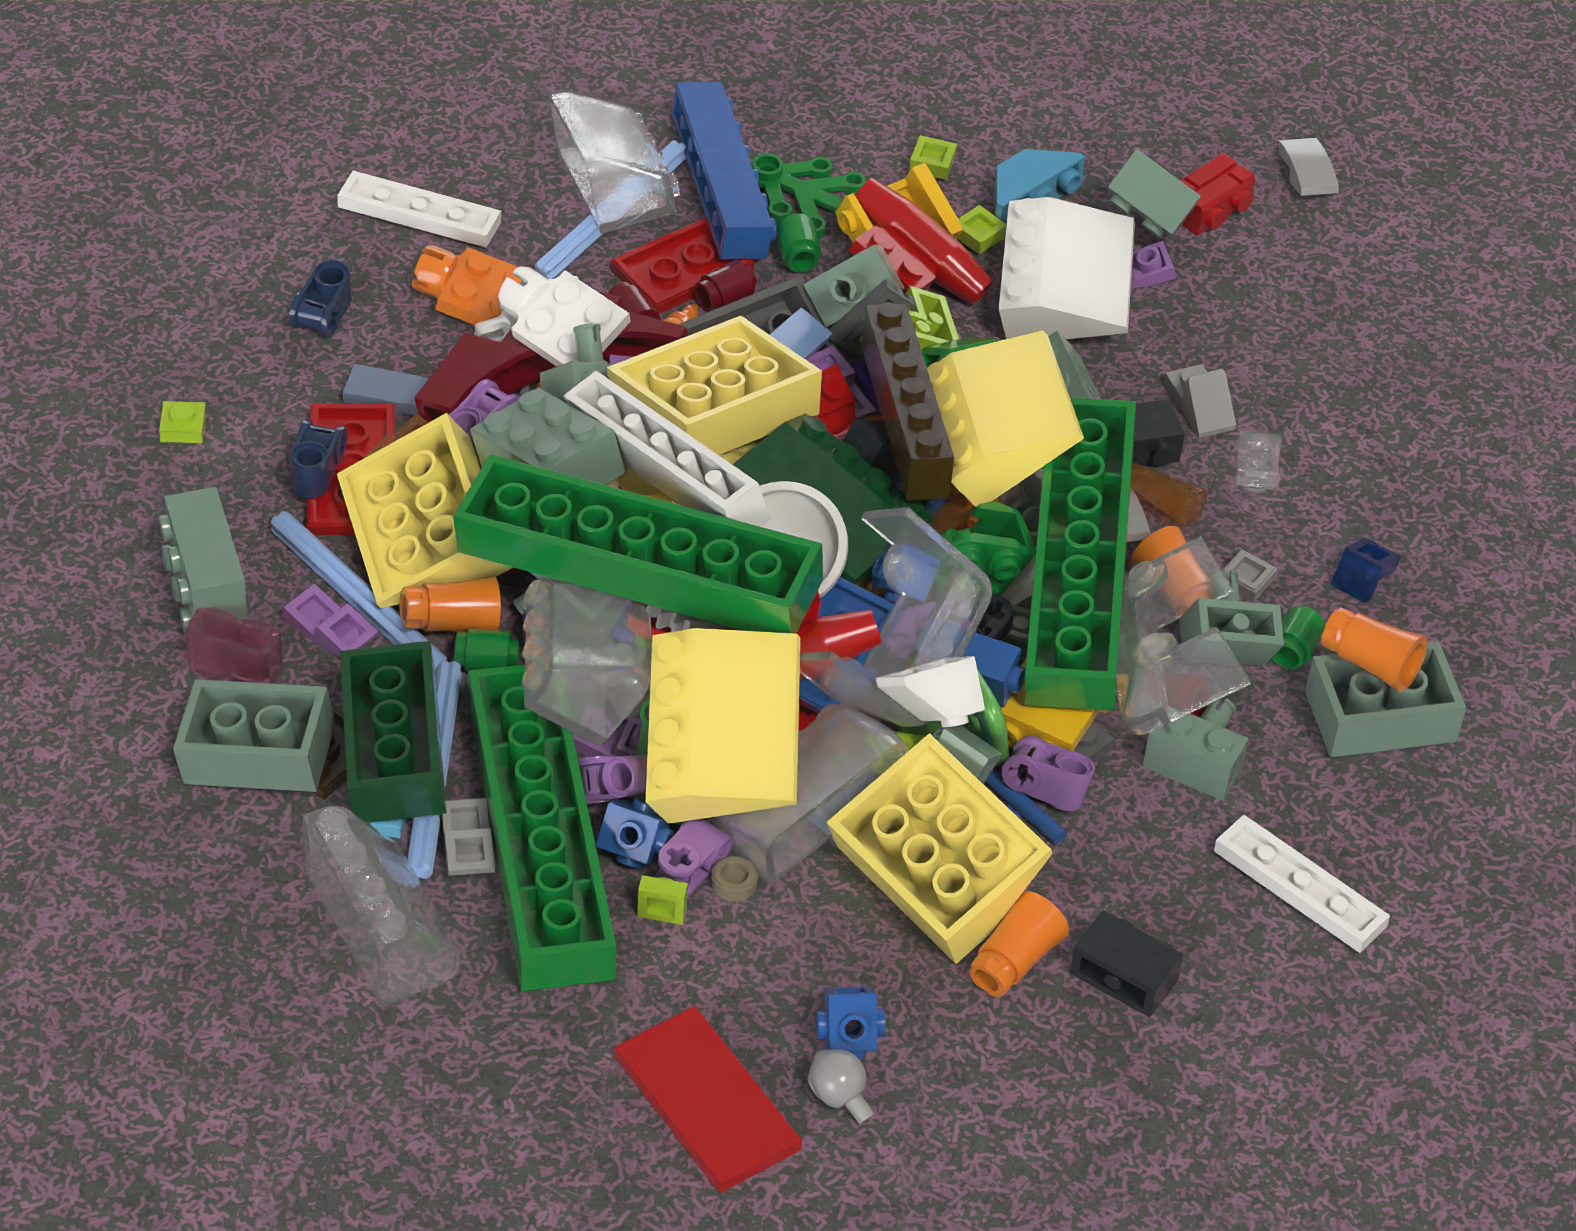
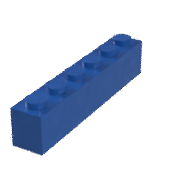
M676 82L671 115L680 141L687 147L685 149V156L720 259L767 258L770 242H774L776 239V222L774 218L769 217L766 194L760 192L757 169H752L750 164L749 146L743 144L741 124L739 121H735L733 116L732 99L727 98L722 82Z

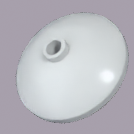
M780 481L759 486L771 520L762 526L763 528L822 543L823 581L818 592L820 598L823 597L841 576L848 555V534L838 509L824 494L805 484Z

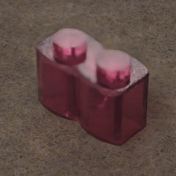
M198 608L185 630L188 666L201 675L212 678H231L234 682L274 684L283 668L281 631L269 623L252 619L239 620L229 612L220 609Z

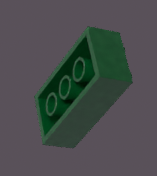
M422 641L340 651L347 787L354 824L446 814L437 681L431 642Z

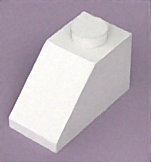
M975 656L946 657L876 678L878 688L921 721H941L942 727H953L968 723L967 715L985 710Z

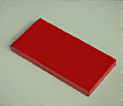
M311 404L310 420L313 422V425L337 429L338 426H345L348 430V440L343 460L338 464L328 491L320 497L307 498V529L313 535H355L337 473L395 442V404Z
M696 1006L615 1046L614 1057L720 1194L801 1150V1138Z

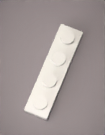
M352 171L337 195L339 208L486 248L501 223L500 210L357 171Z
M1243 815L1216 840L1214 852L1357 952L1361 953L1387 927L1390 918L1389 914L1247 816Z

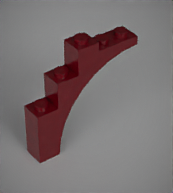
M597 291L623 309L621 297ZM628 312L631 322L603 351V361L608 362L610 354L635 357L687 337V328L675 323ZM511 329L501 342L464 333L414 397L421 426L426 425L445 413L449 415L482 380L489 379L494 381L498 385L499 390L509 395L527 384L540 380V373L552 369L555 365L515 339Z

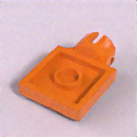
M428 245L422 251L426 254L420 255L414 268V274L417 276V279L412 280V287L421 293L437 298V311L476 325L478 322L498 317L502 313L499 307L500 300L498 295L506 278L508 277L518 284L521 283V279L512 274L518 268L517 266L469 247L461 255H455L453 252L435 245Z

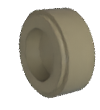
M725 857L719 860L712 869L711 886L713 891L724 900L742 901L752 896L755 892L758 872L754 864L743 857Z

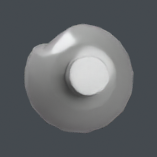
M826 1049L818 1051L814 1056L808 1074L811 1090L830 1107L841 1108L846 1106L858 1124H862L875 1114L861 1095L866 1089L867 1075L863 1063L856 1055L846 1050Z

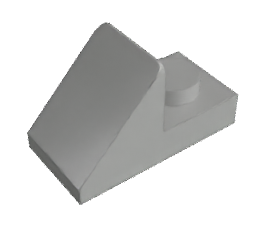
M1203 364L1165 373L1164 385L1198 439L1236 429L1227 377L1223 369L1207 372Z

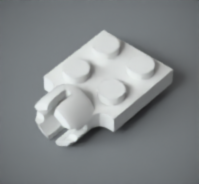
M518 267L512 274L521 279V283L518 284L507 277L498 295L501 308L518 319L511 328L513 337L557 367L571 361L578 362L573 327L590 323L593 325L599 324L601 327L600 336L603 353L631 322L627 311L567 271H564L555 279H547L531 267Z

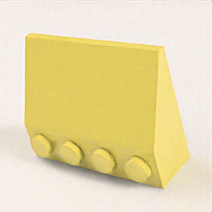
M742 316L607 367V376L613 383L717 455L730 452L747 443L764 438L785 421L805 413L809 416L819 414L822 371Z
M1043 330L952 352L927 368L954 454L951 483L975 507L978 504L992 502L1084 439L1050 340Z
M447 413L337 473L375 600L380 608L399 605L402 588L406 586H422L423 583L468 581L489 576L497 577L513 568L458 552L453 515L474 482L481 467L471 438Z
M692 628L653 635L646 803L668 824L797 805L800 637L798 634Z
M930 733L826 822L837 847L955 964L993 932L1053 854L1051 848Z

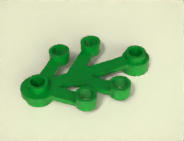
M764 153L756 156L751 163L752 169H757L759 187L764 188L768 199L769 217L774 218L777 225L782 218L792 214V206L787 201H784L781 188L794 194L800 213L812 219L814 227H816L818 240L825 236L826 222L819 216L815 204L835 212L843 199L829 192L843 191L846 195L852 193L855 195L866 182L865 176L858 172H849L844 176L831 177L833 165L825 157H815L811 161L783 164L780 157ZM809 175L812 180L802 181L795 177Z

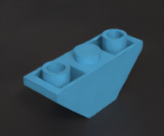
M1024 149L997 165L993 215L1007 224L1009 201L1042 197L1059 199L1067 193H1074L1083 182L1085 156L1078 152Z

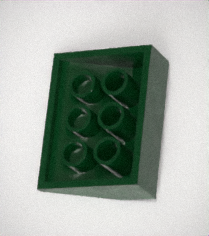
M805 413L785 421L732 465L758 482L759 486L772 482L789 481L805 484L824 494L838 509L848 534V555L840 577L853 584H857L873 576L872 569L877 557L882 552H885L889 540L907 538L919 544L935 517L925 510V506L920 500H906L904 492L892 483V479L887 473L870 466L859 457L860 455L856 448L846 442L839 441L827 431V426L821 420Z

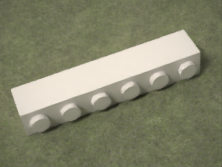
M598 371L593 372L563 395L567 404L614 429L623 464L681 506L760 527L771 520L758 482Z

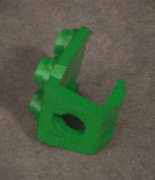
M998 502L978 504L972 515L974 518H979V520L972 528L959 530V533H963L960 534V539L950 543L941 553L944 556L930 590L936 594L938 599L950 600L957 596H965L974 599L976 603L977 600L989 594H1004L1024 567L1036 555L1033 538L1018 510Z

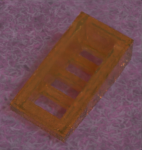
M1132 464L1131 488L1181 525L1187 527L1200 520L1208 495L1206 489L1141 465Z

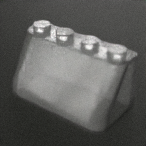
M566 90L548 95L559 155L600 234L677 213L674 197L679 196L680 191L676 176L673 172L668 173L664 154L662 152L657 153L654 137L651 132L646 133L645 124L640 112L634 113L630 106Z
M546 576L540 581L536 579L529 585L524 595V603L526 604V618L523 624V630L526 631V639L522 657L525 658V673L522 678L524 707L601 747L640 702L649 687L652 660L650 605Z
M848 703L829 704L820 711L812 724L803 731L798 730L797 805L710 817V822L713 826L733 838L732 847L741 857L751 861L756 867L758 875L770 885L833 837L826 822L907 753V744L892 729Z
M327 806L302 815L306 873L381 1008L453 980L460 971L459 948L414 870L410 867L400 846L390 837L345 807Z

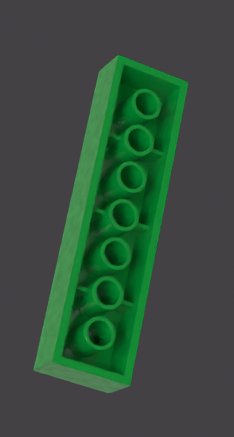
M1070 397L1084 439L1044 465L1025 670V705L1115 711L1136 401Z
M489 454L453 515L459 553L742 631L796 634L823 581L822 543Z
M558 661L468 671L469 711L485 798L487 799L489 820L521 992L615 980L616 943Z

